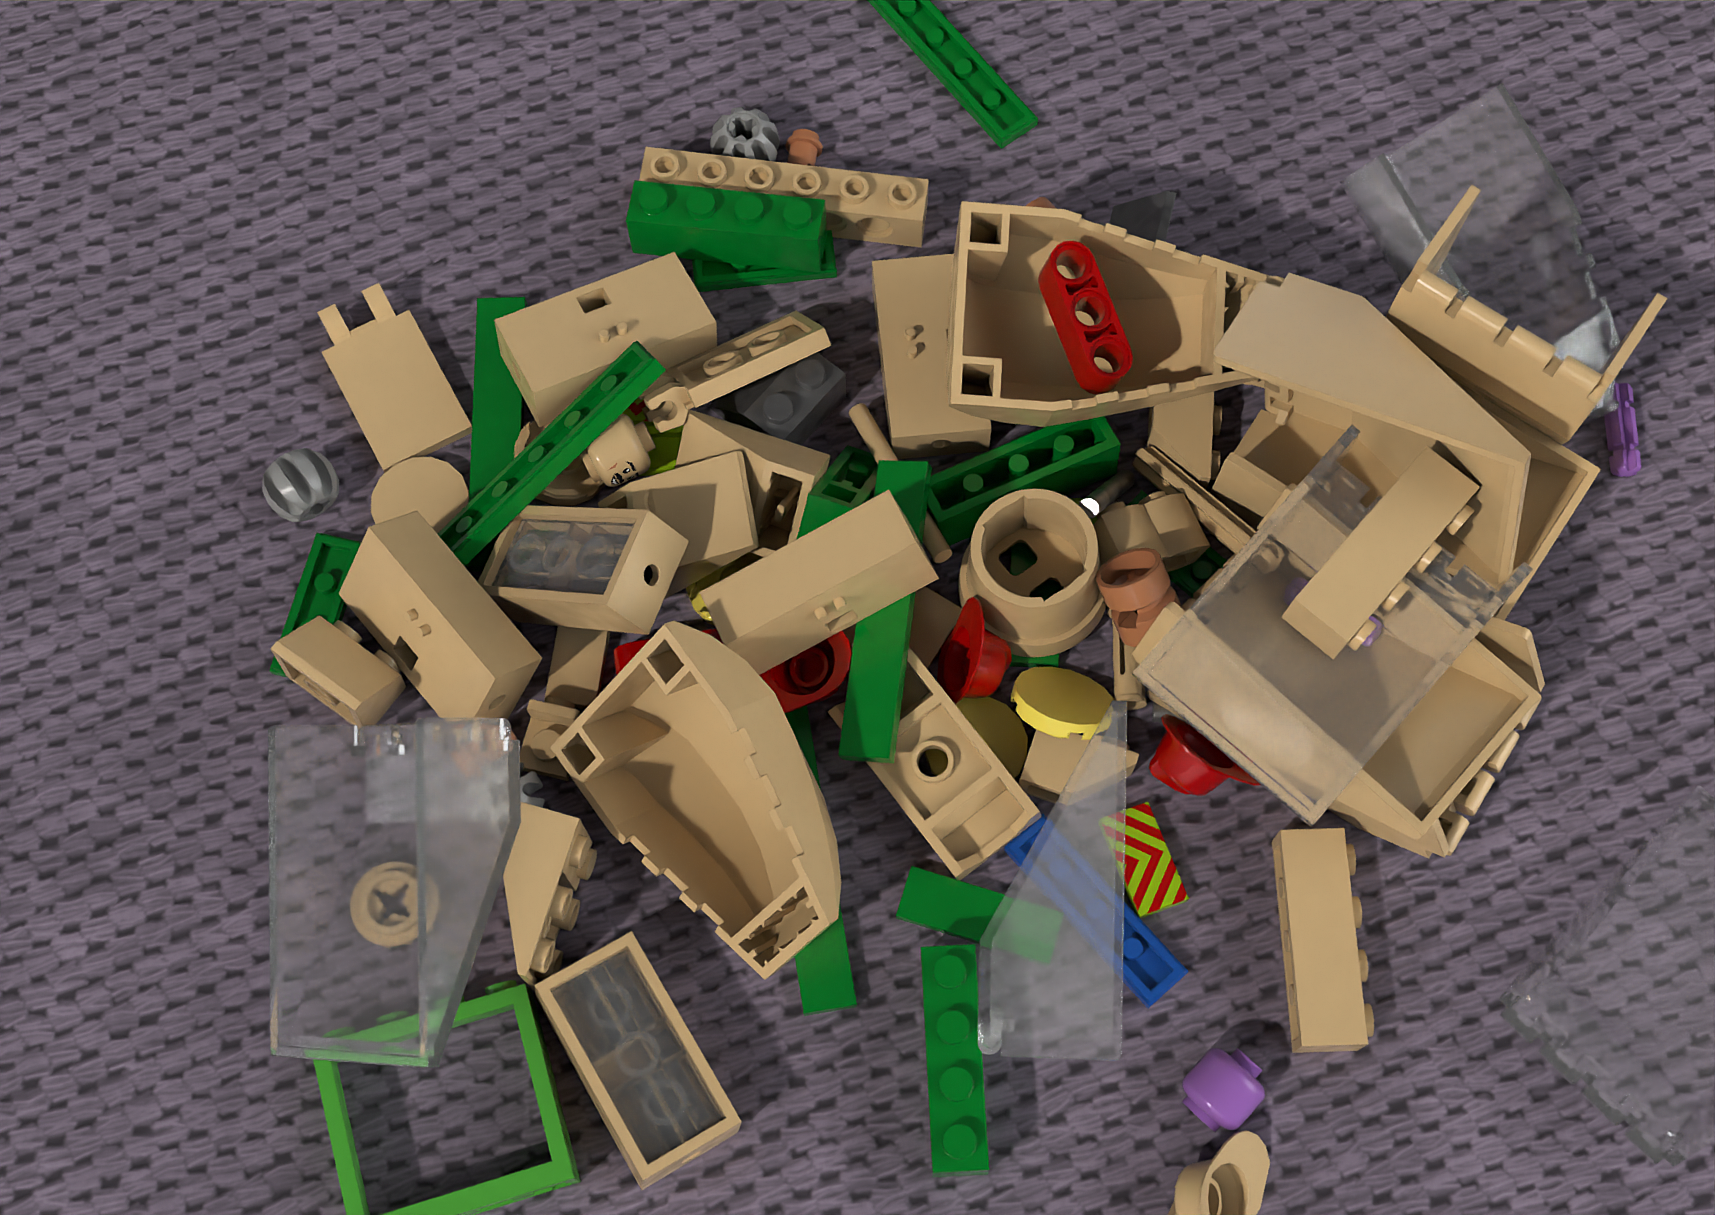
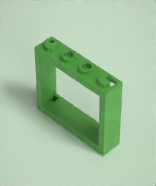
M516 980L499 982L485 988V996L466 1002L464 996L446 998L432 1004L433 1012L413 1018L411 1012L393 1014L379 1020L380 1028L360 1034L357 1028L337 1031L326 1037L327 1044L311 1048L346 1215H370L337 1063L513 1009L515 1010L552 1161L380 1215H476L581 1182L533 991L526 984L517 986Z

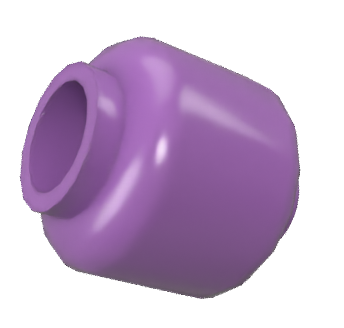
M1211 1048L1184 1077L1182 1087L1187 1096L1182 1102L1214 1132L1221 1126L1227 1130H1236L1265 1098V1090L1256 1079L1263 1070L1239 1048H1236L1231 1055L1220 1048Z

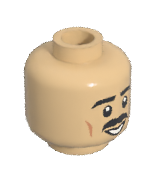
M622 413L580 455L594 482L602 479L607 486L615 487L647 472L651 465L648 452L656 449V446L644 421L634 425L630 417Z

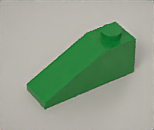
M849 445L844 448L808 493L797 539L874 498L878 464L870 452Z

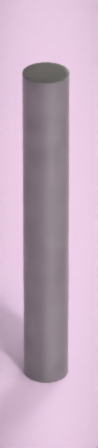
M1129 470L1119 471L1079 503V506L1089 518H1094L1134 485L1135 477L1133 473Z

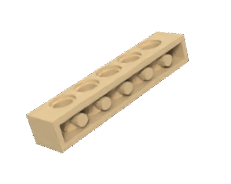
M645 147L639 181L825 200L827 231L832 230V237L922 248L928 205L929 179Z

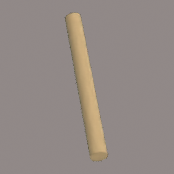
M863 403L853 406L849 411V416L877 464L879 460L899 461L867 406ZM927 509L923 543L934 562L942 563L952 556V550Z

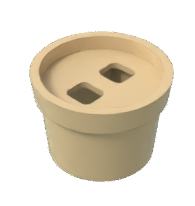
M1024 489L999 498L978 519L960 567L958 577L960 605L963 608L969 598L976 597L983 609L985 629L1004 639L1010 646L1011 654L1023 657H1045L1064 652L1083 641L1100 622L1107 605L1096 583V573L1102 566L1099 556L1096 531L1088 515L1078 504L1062 494L1045 489ZM1025 543L1037 557V562L1020 575L1013 576L999 561V557L1015 544ZM1049 580L1056 581L1063 589L1045 601L1042 597H1030L1033 591Z

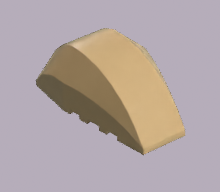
M961 202L951 273L946 361L949 407L971 416L1003 423L1047 427L1173 402L1260 379L1215 363L1213 351L1259 281L1264 282L1267 279L1266 274L1204 254L1201 257L1175 249L1176 245L1158 239L1152 242L1126 233L1127 229L1109 223L1103 226L1081 219V214L1066 209ZM1064 241L1080 242L1088 247L1093 254L1132 350L1133 361L1131 368L1116 387L1108 393L1098 395L1088 393L1076 381L1039 288L1038 277L1040 270L1054 248ZM1057 266L1058 271L1064 277L1076 278L1073 271L1068 267ZM1075 312L1077 318L1083 324L1094 325V321L1087 313ZM1099 357L1094 358L1095 364L1099 369L1107 373H1113L1112 366L1108 361Z
M677 621L665 623L550 748L609 832L622 844L630 841L644 855L641 862L656 877L661 874L666 875L682 891L679 899L693 912L701 909L718 925L715 933L765 980L774 975L838 919L841 875L837 839L824 796L774 691L745 659L713 636Z

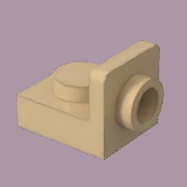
M548 696L544 702L530 699L527 711L531 718L518 762L524 763L523 771H534L539 775L568 781L570 775L550 747L581 713L575 709V705L572 702L562 698Z

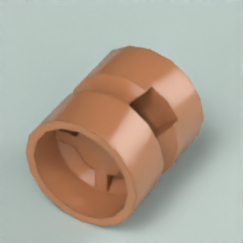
M1135 548L1122 552L1105 562L1096 573V583L1106 605L1111 609V617L1121 640L1128 646L1137 647L1158 615L1170 602H1175L1182 608L1175 590L1170 586V577L1161 555L1155 549Z

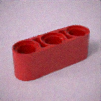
M1064 241L1054 248L1040 270L1038 277L1039 288L1076 381L1088 393L1094 395L1108 393L1116 387L1131 368L1133 361L1132 350L1093 254L1088 247L1080 242ZM1057 266L1068 267L1073 271L1076 278L1064 277L1058 271ZM1075 312L1087 313L1094 321V325L1083 324L1079 321ZM1099 357L1108 361L1112 366L1113 373H1107L1099 369L1095 364L1094 358Z

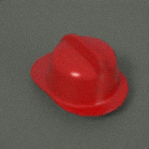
M971 597L966 601L956 625L945 641L939 656L937 682L955 705L963 698H985L992 695L1000 685L1003 675L1012 661L1011 649L1007 642L985 629L983 609L976 597Z
M842 630L759 675L776 694L784 713H789L810 703L827 700L837 692L850 670L852 658L850 641Z
M1165 714L1161 717L1162 724L1167 731L1156 748L1155 755L1149 765V770L1152 776L1175 791L1183 794L1203 796L1213 791L1228 778L1253 786L1264 785L1268 781L1267 772L1263 768L1212 737L1191 727L1175 716Z

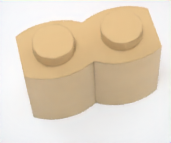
M1158 491L1143 498L1135 505L1126 506L1124 502L1113 503L1096 515L1098 520L1093 524L1097 535L1102 565L1110 558L1122 552L1135 548L1155 549L1161 555L1166 570L1169 572L1194 563L1210 547L1184 493L1167 495L1165 491Z

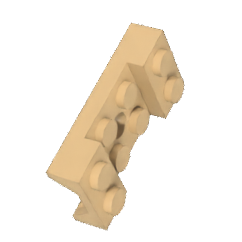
M909 648L894 763L867 762V764L955 878L961 881L1042 816L1039 809L912 649ZM845 702L834 706L828 711L841 730ZM930 749H940L948 756L946 770L935 777L926 776L919 769L920 757Z

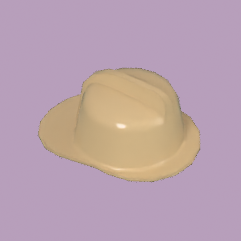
M1247 1130L1234 1133L1222 1145L1213 1159L1186 1166L1178 1176L1174 1202L1168 1215H1256L1261 1207L1270 1166L1266 1145L1260 1137Z

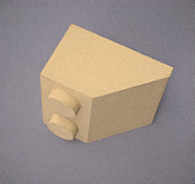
M319 615L277 640L271 647V651L285 675L366 735L369 734L406 688L402 675L399 674L401 669L397 666L396 660L380 649L374 655L358 644L362 640L361 636L340 620H337L332 625Z

